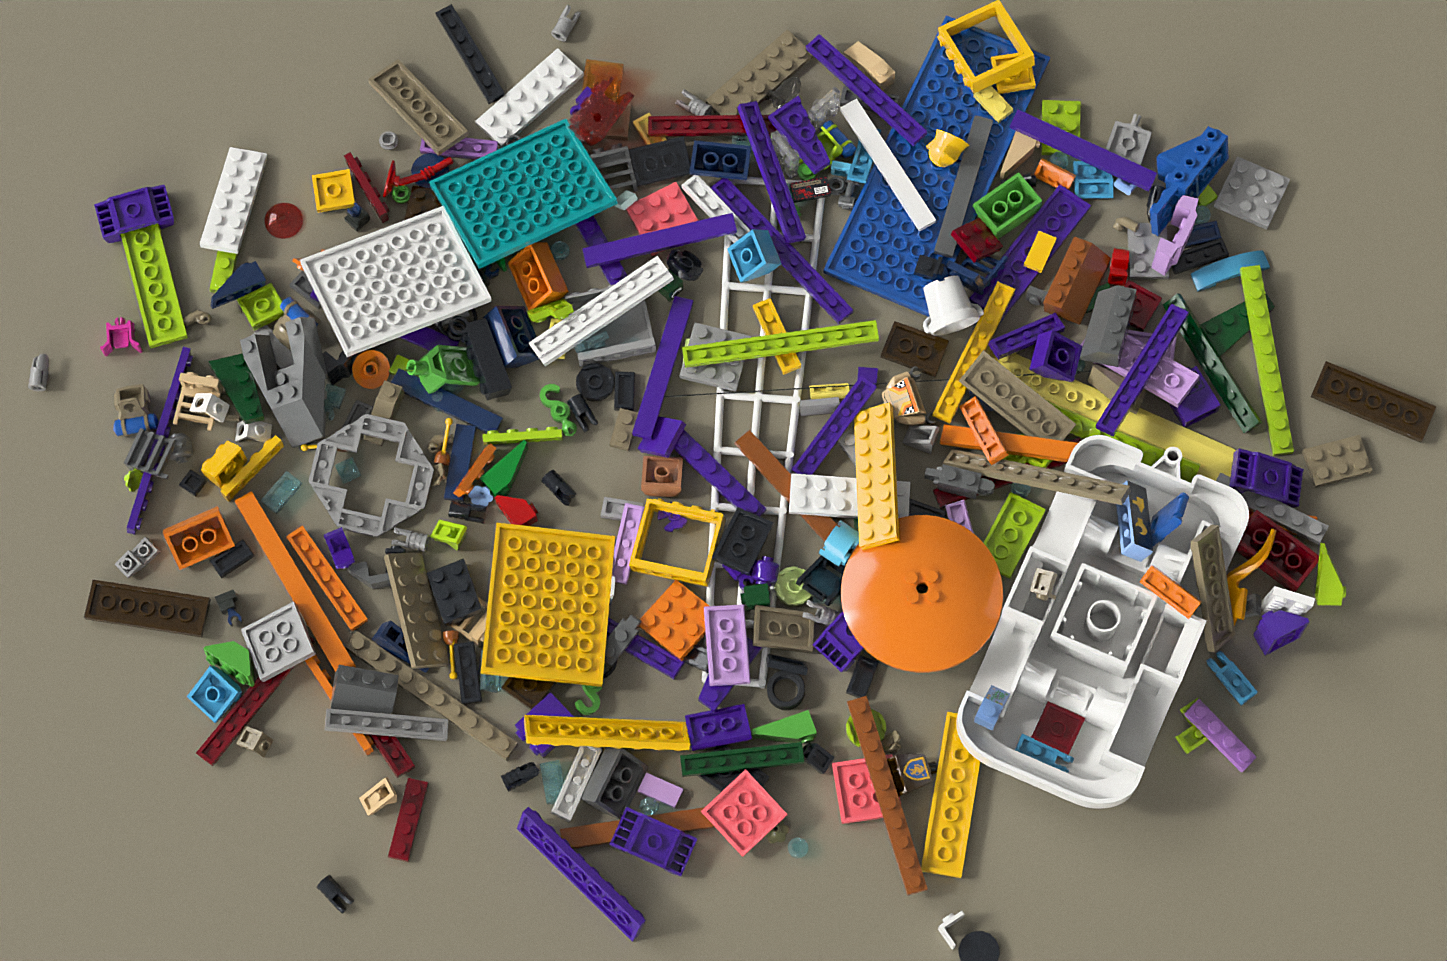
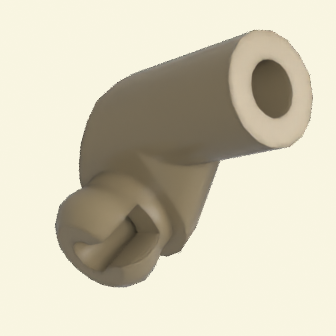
M1119 217L1113 225V228L1118 231H1123L1125 226L1133 232H1137L1140 227L1139 223L1129 217Z
M449 434L447 444H453V434ZM435 435L428 443L427 450L432 454L437 453L443 446L445 435Z

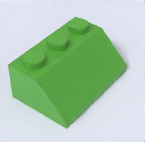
M1018 172L975 202L973 207L978 217L995 237L1000 239L1037 213L1042 206L1043 200Z

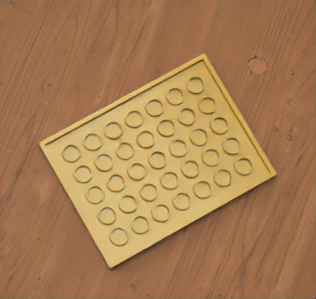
M496 523L480 674L602 687L615 536Z

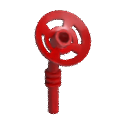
M448 157L432 167L428 166V169L424 168V171L420 170V173L403 178L397 175L396 164L392 160L383 197L386 198L394 186L398 187L430 179L431 175L435 176V173L453 164V160L451 157Z

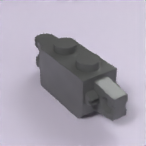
M945 464L942 467H937V469L927 467L924 475L925 479L934 481L933 484L937 485V489L940 491L976 499L977 494L990 496L995 488L993 481L981 478L982 473Z

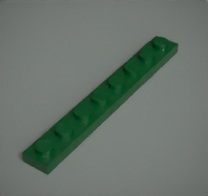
M1177 293L1165 302L1163 307L1167 311L1170 305L1173 304L1189 312V316L1179 332L1243 433H1248L1262 423L1182 295Z

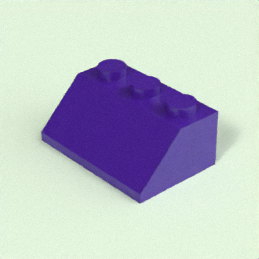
M1282 610L1276 612L1269 611L1262 616L1263 619L1256 626L1253 636L1266 656L1299 639L1310 621L1308 618Z

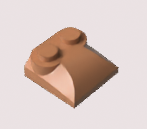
M644 456L641 491L648 496L675 497L681 493L683 458Z

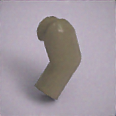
M196 310L184 317L183 321L186 327L195 322L207 325L211 322V315L207 312Z

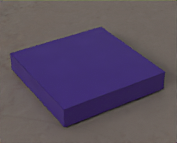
M659 416L652 440L643 438L637 449L642 453L669 458L686 424L681 420Z

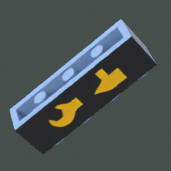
M1127 480L1123 484L1129 485L1131 492L1123 505L1116 504L1121 553L1142 562L1154 552L1146 488Z

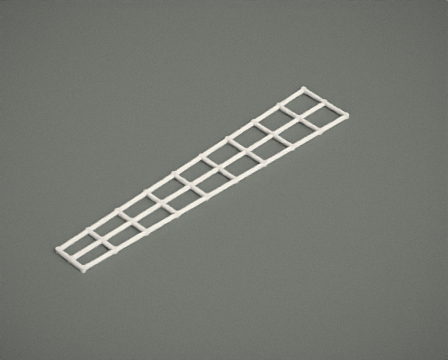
M748 177L747 180L728 178L734 186L735 183L765 186L763 178ZM785 179L788 187L790 183L802 181ZM825 198L817 199L813 234H805L806 238L803 241L812 242L809 264L815 270L817 268ZM771 202L770 223L777 229L778 219ZM725 235L720 329L728 330L729 290L764 292L763 301L771 298V293L805 295L801 330H809L813 297L803 287L772 285L773 271L765 275L764 285L730 282L731 258L727 248L732 245V241ZM761 327L760 336H765L763 329ZM806 351L798 352L801 368L796 369L794 388H802ZM766 357L758 358L755 391L763 390ZM717 387V393L728 392L724 391L725 389ZM795 389L793 396L763 394L762 391L755 393L716 394L713 458L721 464V455L745 456L739 448L722 447L724 399L754 401L752 433L758 439L762 402L792 404L787 451L769 450L776 459H785V468L792 474L791 469L793 467L802 389ZM749 460L747 490L754 496L756 467ZM712 486L711 509L716 510V512H735L736 508L732 504L719 503V492ZM782 495L780 507L764 506L766 508L764 514L779 515L773 562L779 564V573L788 502ZM710 523L709 551L717 525ZM716 561L709 586L706 590V603L709 606H714L716 568H723V564ZM739 583L737 605H742L740 593H744V591L740 589ZM772 583L769 590L770 607L775 608L777 596L774 590V583ZM745 620L746 628H753L754 620ZM705 634V636H704V648H705V649H707V646H706V634ZM762 648L759 679H750V684L737 686L766 687L768 673L766 657L767 654H770V648ZM702 671L703 683H705L706 678L709 674L704 671Z

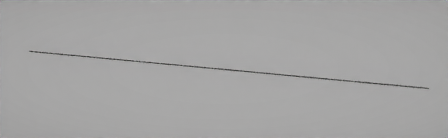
M1089 370V371H1076V373H1078V372H1091V370ZM1024 374L1023 376H1027V375H1028V376H1029V375H1038V374ZM949 379L922 380V381H915V382L946 381V380H949ZM873 383V384H874V385H878V384H888V383ZM854 385L807 387V388H789V389L758 390V391L756 390V391H740V392H724V393H706V394H690V395H673V396H665V397L712 395V394H727V393L729 394V393H745V392H761V391L763 392V391L795 390V389L826 388V387H845V386H854Z

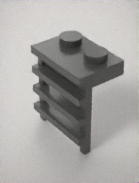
M618 143L611 145L612 149L604 150L603 147L592 150L593 153L589 154L598 169L625 162L628 164L629 169L602 175L604 179L630 173L631 181L610 185V189L633 185L634 192L638 191L628 146Z
M140 428L124 464L130 471L137 469L168 480L169 476L164 474L163 471L175 446L183 448L184 444ZM156 439L158 440V442L152 452V455L146 467H144V464L150 454L152 444ZM168 443L156 471L152 470L164 444Z

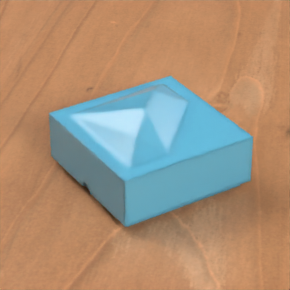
M833 160L831 174L847 177L851 164Z

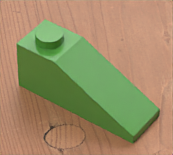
M809 710L752 729L751 736L755 739L788 743L802 742L807 744L814 741L817 732Z

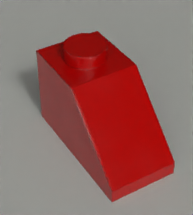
M500 495L494 497L496 504L511 524L531 526L538 521L537 509L532 503L528 504L525 499Z

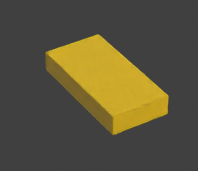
M1038 231L1024 266L1042 273L1057 238Z

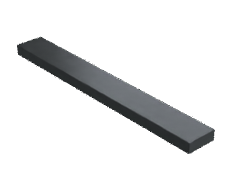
M976 115L974 117L967 140L970 146L964 150L934 254L953 258L957 242L951 236V233L954 229L963 225L992 128L993 120Z

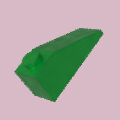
M525 440L480 477L482 485L490 489L493 497L497 495L507 496L510 493L528 451V445Z

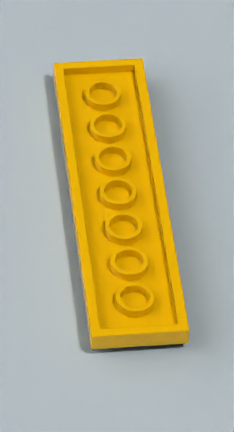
M890 402L861 410L854 418L859 547L862 550L900 540L893 406Z
M947 712L921 869L922 872L961 878L980 761L968 752L958 736L956 728L958 713Z
M524 715L527 744L572 745L574 747L592 746L595 748L613 747L616 749L634 748L638 750L642 748L654 750L669 749L675 751L689 750L690 748L686 722Z

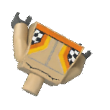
M914 366L910 372L906 371L893 376L887 384L886 390L882 392L884 403L879 405L890 402L893 406L894 420L898 423L920 425L926 422L928 425H933L936 421L929 420V415L932 416L933 412H929L926 416L923 415L926 411L915 383L916 380L920 379L921 374H913V372L918 370V367Z

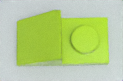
M439 520L430 537L435 541L447 543L458 551L467 535V527Z

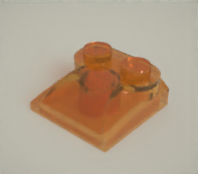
M586 59L582 91L588 86L601 95L602 100L619 101L622 78L624 76V64Z

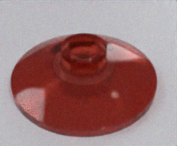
M278 203L267 211L264 222L267 231L272 236L286 239L299 232L303 224V217L301 211L291 203ZM281 216H286L284 220L279 219Z

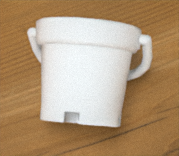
M959 276L946 277L944 281L940 282L936 280L923 288L930 315L923 322V328L926 333L931 332L934 336L957 332L979 321L980 316L984 314L978 304L970 302Z

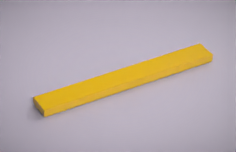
M997 282L983 310L984 314L980 316L932 414L933 417L949 424L951 423L967 391V388L959 380L982 351L986 352L989 341L992 340L1015 293L1014 288Z

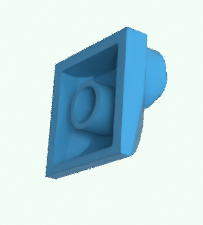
M209 666L187 695V698L214 723H217L233 702H237L240 699L242 691L240 686L222 670L215 666Z

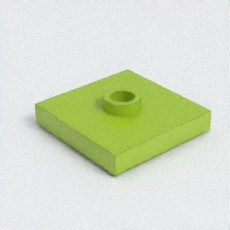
M272 283L237 299L240 308L254 331L284 316V312L280 308L282 300Z

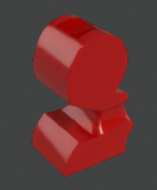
M1113 249L1108 277L1109 284L1125 286L1128 276L1129 250Z

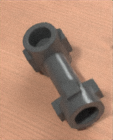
M845 178L844 183L847 184L845 196L840 195L838 206L842 207V209L850 210L853 209L856 203V198L852 196L854 188L859 186V182Z

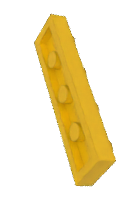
M771 298L753 305V310L765 335L786 333ZM796 353L775 355L783 375L801 368V363Z
M275 435L273 438L268 439L264 443L263 448L259 452L254 453L245 466L237 470L236 476L231 481L228 480L224 483L220 492L228 502L284 447L280 438Z

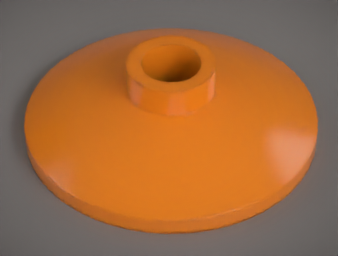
M376 350L363 351L356 357L352 365V374L355 381L360 386L368 389L378 388L383 385L384 380L386 381L390 374L388 359L383 353ZM368 365L372 367L370 372L366 371Z

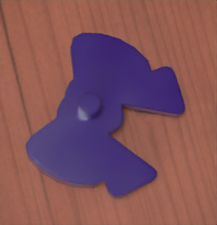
M658 511V520L669 517L671 521L664 527L665 531L673 532L687 524V519L679 514Z

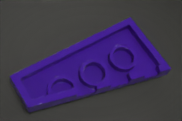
M799 95L768 116V120L814 175L830 165L828 155L816 135L815 128L802 106Z
M747 637L750 666L762 650V647L753 646V641ZM708 674L698 701L715 712L735 685L710 686Z

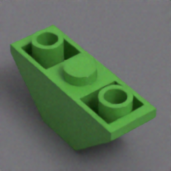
M235 641L209 645L203 648L208 663L213 666H219L227 675L235 676L237 681L243 685L245 683L251 687L255 685L253 660L248 649Z

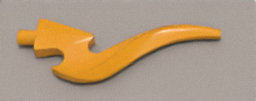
M1271 529L1265 544L1256 555L1227 574L1234 626L1237 618L1244 620L1248 590L1247 588H1239V582L1257 569L1268 557L1275 539L1276 530Z

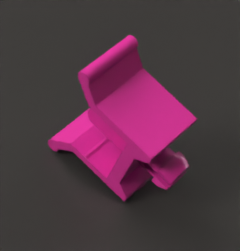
M117 317L115 318L116 325L111 326L109 322L106 323L107 342L100 347L104 356H108L113 351V344L116 349L127 348L129 341L134 349L140 353L143 352L140 344L135 342V324L131 320H128L126 323L125 318L120 317L119 320Z

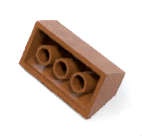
M1074 237L1043 301L1044 312L1049 314L1056 313L1058 317L1080 325L1111 258L1093 243Z

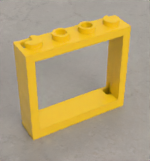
M996 0L938 27L939 36L937 38L940 41V46L946 48L948 59L954 61L956 72L962 74L965 86L970 87L973 94L1035 65L1032 50L1000 0ZM995 16L1020 56L975 77L951 39V36Z
M660 498L658 500L647 499L629 562L630 569L638 573L708 587L715 563L712 560V556L721 541L726 522L724 514L716 512L714 509L706 511L694 505L686 507L679 502L667 503ZM665 511L679 514L684 518L717 524L704 573L641 560L654 512Z

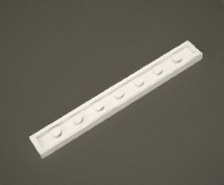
M855 99L840 107V111L918 231L920 232L936 223V219L859 101Z

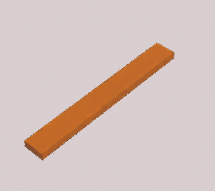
M944 424L940 439L941 445L982 450L971 428ZM996 432L1007 453L1012 455L1068 462L1073 449L1078 444L1075 442Z

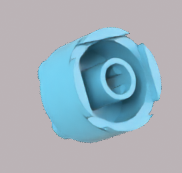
M840 520L838 523L840 527L835 526L824 543L825 546L823 548L825 550L820 549L819 554L837 566H845L851 555L849 553L852 548L855 549L859 544V532Z

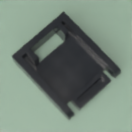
M821 555L797 579L796 584L801 586L804 583L802 589L821 602L826 599L825 605L829 606L841 594L842 577L846 566H837ZM831 566L842 574L841 578L826 568Z

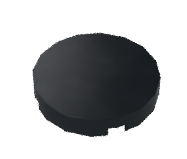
M671 250L666 258L669 269L675 275L687 281L699 279L703 272L701 261L689 251Z
M591 363L584 366L576 377V388L579 394H582L584 399L592 402L606 399L615 387L612 371L600 363Z
M973 931L961 940L958 954L960 961H998L1000 950L996 939L991 934L984 931Z

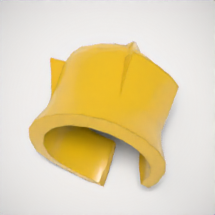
M936 129L934 140L926 147L929 150V157L935 165L947 167L955 163L960 154L970 145L953 134Z

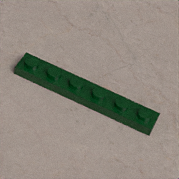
M802 742L680 755L682 777L804 764Z

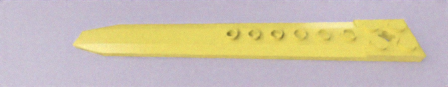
M989 346L986 350L987 354L1045 400L1098 422L1111 401L1098 389L1075 379L1073 382L1044 378L1040 375L1023 376L1024 374H1036L1029 370L1031 360L1017 353L998 360ZM1139 408L1137 414L1129 411L1118 429L1121 432L1165 450L1169 447H1177L1182 452V457L1201 464L1197 475L1205 476L1214 481L1217 480L1220 473L1231 477L1235 449Z

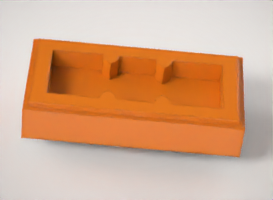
M1043 158L1040 160L1034 173L1037 179L1055 188L1060 184L1070 190L1076 177L1075 174Z

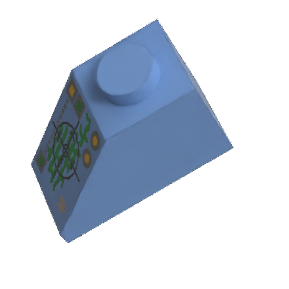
M991 685L975 716L974 722L993 731L1010 693Z

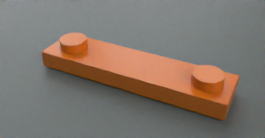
M975 396L960 405L959 407L989 463L993 465L1007 457L1008 453L978 398Z

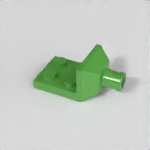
M436 345L418 361L409 360L406 367L407 370H413L407 372L409 375H419L420 382L428 394L434 393L445 383L477 386L480 383L478 377L474 375L472 360H469L467 357V347Z

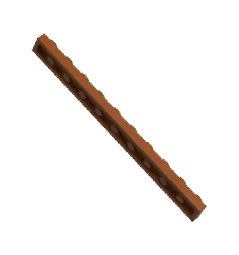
M867 696L847 701L907 896L927 891L928 888Z

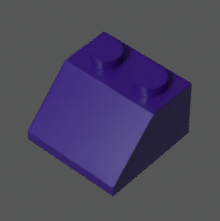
M1053 330L1039 334L1029 370L1044 378L1073 382L1083 346Z

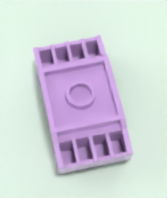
M1185 195L1180 198L1170 223L1180 229L1176 233L1173 242L1160 238L1152 262V268L1164 276L1171 266L1178 263L1192 233L1197 218L1195 210L1198 198Z

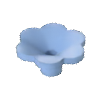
M475 485L468 494L472 499L471 502L476 505L487 506L493 500L490 489L480 485Z

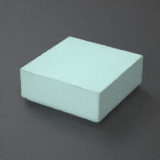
M626 190L617 197L618 204L615 207L626 210L638 198L635 193Z

